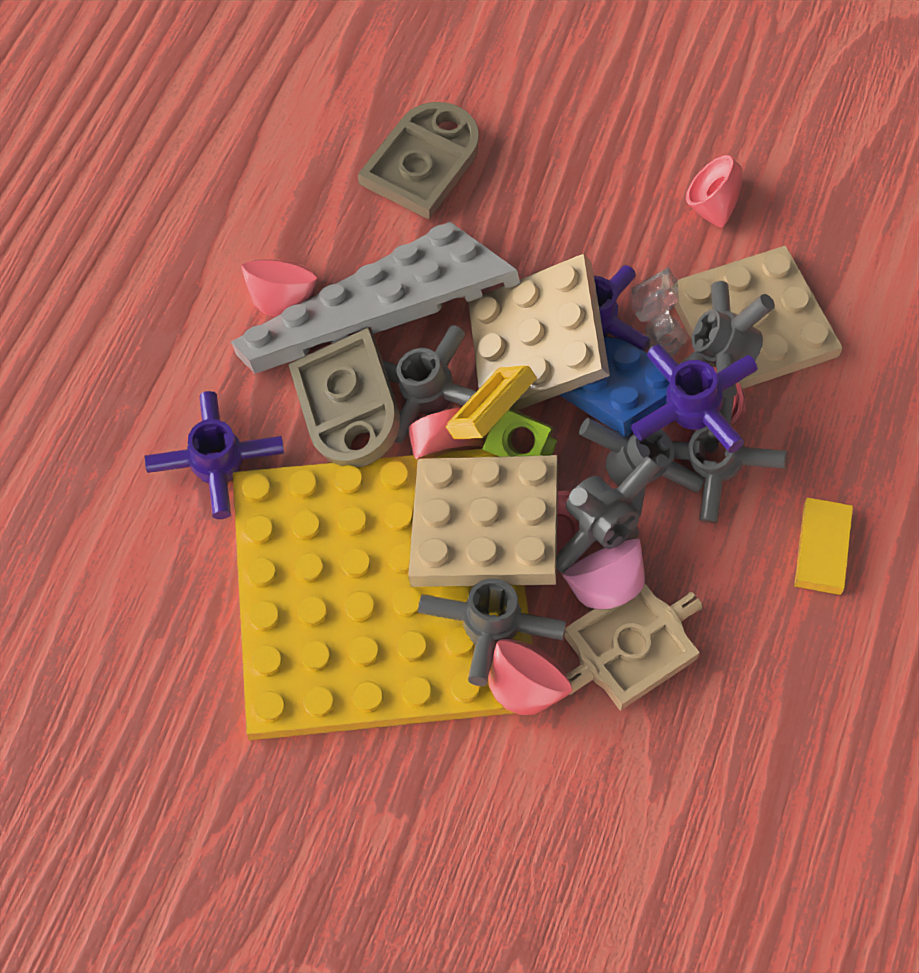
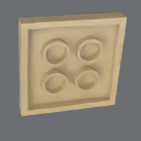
M786 245L678 279L668 284L667 294L691 340L695 325L700 317L708 310H712L711 285L714 282L725 281L728 283L731 312L737 315L762 294H767L773 299L775 308L753 325V327L761 331L763 343L760 354L755 361L758 370L739 381L742 389L840 356L843 347ZM710 362L708 363L712 367H716L715 364Z
M584 254L520 279L521 284L507 289L503 286L482 295L483 297L468 302L479 389L500 367L529 365L537 377L510 409L517 411L610 376L592 262Z
M557 455L418 459L408 575L411 587L475 586L478 582L486 579H499L507 582L509 585H556Z

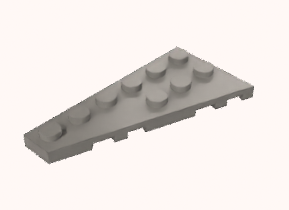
M449 221L446 224L433 227L428 234L417 240L397 247L393 253L377 262L362 266L355 274L337 284L324 287L317 295L306 301L286 308L282 314L266 323L251 327L244 335L231 341L236 355L256 374L305 357L310 347L327 342H338L348 337V334L371 327L374 334L439 312L443 302L464 297L467 302L483 297L481 289L502 282L506 289L521 283L517 269Z

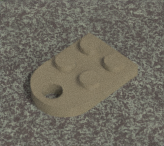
M445 102L425 103L411 109L402 117L358 173L359 185L430 220L476 158L479 146V131L475 120L464 109ZM450 121L456 123L458 127L453 130H443L438 125Z
M369 328L288 364L310 438L317 450L328 461L340 466L352 465L358 468L375 462L391 448L399 432L400 412L375 337ZM370 433V440L364 448L351 450V443L357 435Z

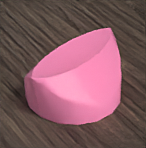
M640 539L627 540L614 548L601 549L578 561L565 571L563 577L581 603L586 607L594 609H611L626 604L639 594L644 587L646 579Z

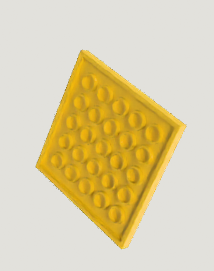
M482 449L452 451L435 458L499 456ZM414 455L379 458L371 464L358 468L352 465L340 466L335 463H324L233 473L246 732L249 741L514 713L507 710L495 699L489 687V677L485 686H476L468 681L475 644L467 635L463 621L418 613L422 594L466 602L474 586L411 587L408 575L418 459H415ZM511 585L517 594V602L521 608V613L528 614L525 586ZM489 613V615L499 616L497 613ZM517 632V635L513 638L514 640L532 644L531 634Z

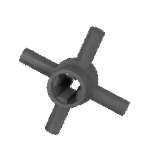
M725 281L714 282L711 285L712 310L705 312L695 325L692 334V346L695 351L681 363L688 360L710 362L716 365L718 373L746 355H750L756 361L762 348L763 336L761 331L753 327V325L775 308V304L770 296L762 294L737 315L731 312L728 283ZM736 384L722 392L723 398H731L736 395Z
M453 325L450 326L435 352L426 348L413 349L404 354L399 360L398 365L382 360L389 381L399 384L400 392L406 401L400 410V428L394 442L401 444L409 432L408 427L415 422L419 413L428 415L438 413L446 409L451 402L464 406L477 392L454 384L453 376L447 367L465 337V332L461 328Z
M734 396L723 398V405L720 413L730 425ZM708 427L698 429L692 435L690 442L672 441L674 446L673 459L690 460L694 470L705 478L699 520L708 523H718L723 481L736 476L743 468V465L786 469L788 451L749 448L743 444L734 453H729L726 450L724 454L726 458L722 462L717 463L716 461H706V452H716L720 442Z
M589 418L585 419L579 430L581 436L611 450L606 458V469L610 478L618 486L648 456L661 468L648 483H652L660 476H663L693 492H698L702 488L704 478L700 474L672 461L674 458V446L669 436L660 429L640 441L633 432L624 437ZM646 486L631 501V507L638 513L639 517L642 512Z
M646 456L617 489H612L601 477L593 476L582 481L571 491L566 502V509L579 522L580 529L557 554L556 568L564 574L594 542L598 541L604 548L610 549L618 546L625 540L637 539L639 536V528L637 527L639 515L631 507V501L661 469L652 459Z
M486 579L478 582L472 587L466 602L422 594L418 613L463 621L467 635L475 644L468 681L476 686H485L488 682L497 641L513 639L517 632L563 640L566 621L521 613L514 588L507 582L499 579ZM489 613H497L499 616L489 615Z

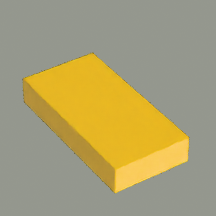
M521 365L498 368L447 423L446 428L454 439L483 438L537 379L530 366Z
M806 498L803 507L794 587L837 595L842 594L845 588L853 505Z

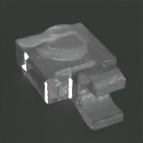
M668 267L632 288V311L641 323L643 321H652L655 327V335L658 339L674 331L675 326L669 311L675 303L679 302L678 280Z

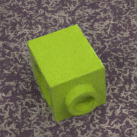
M509 409L490 429L482 450L499 457L551 456L558 440L551 437L555 427ZM519 427H526L534 434L535 444L528 453L518 452L512 445V434Z

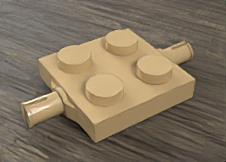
M644 583V587L639 594L626 604L611 609H594L567 626L564 631V637L579 656L581 665L566 674L573 690L568 695L571 696L590 681H594L595 684L606 691L621 711L696 661L700 652L686 636L682 621L702 609L699 598L695 600L696 595L690 592L673 605L668 606L667 603L655 597Z

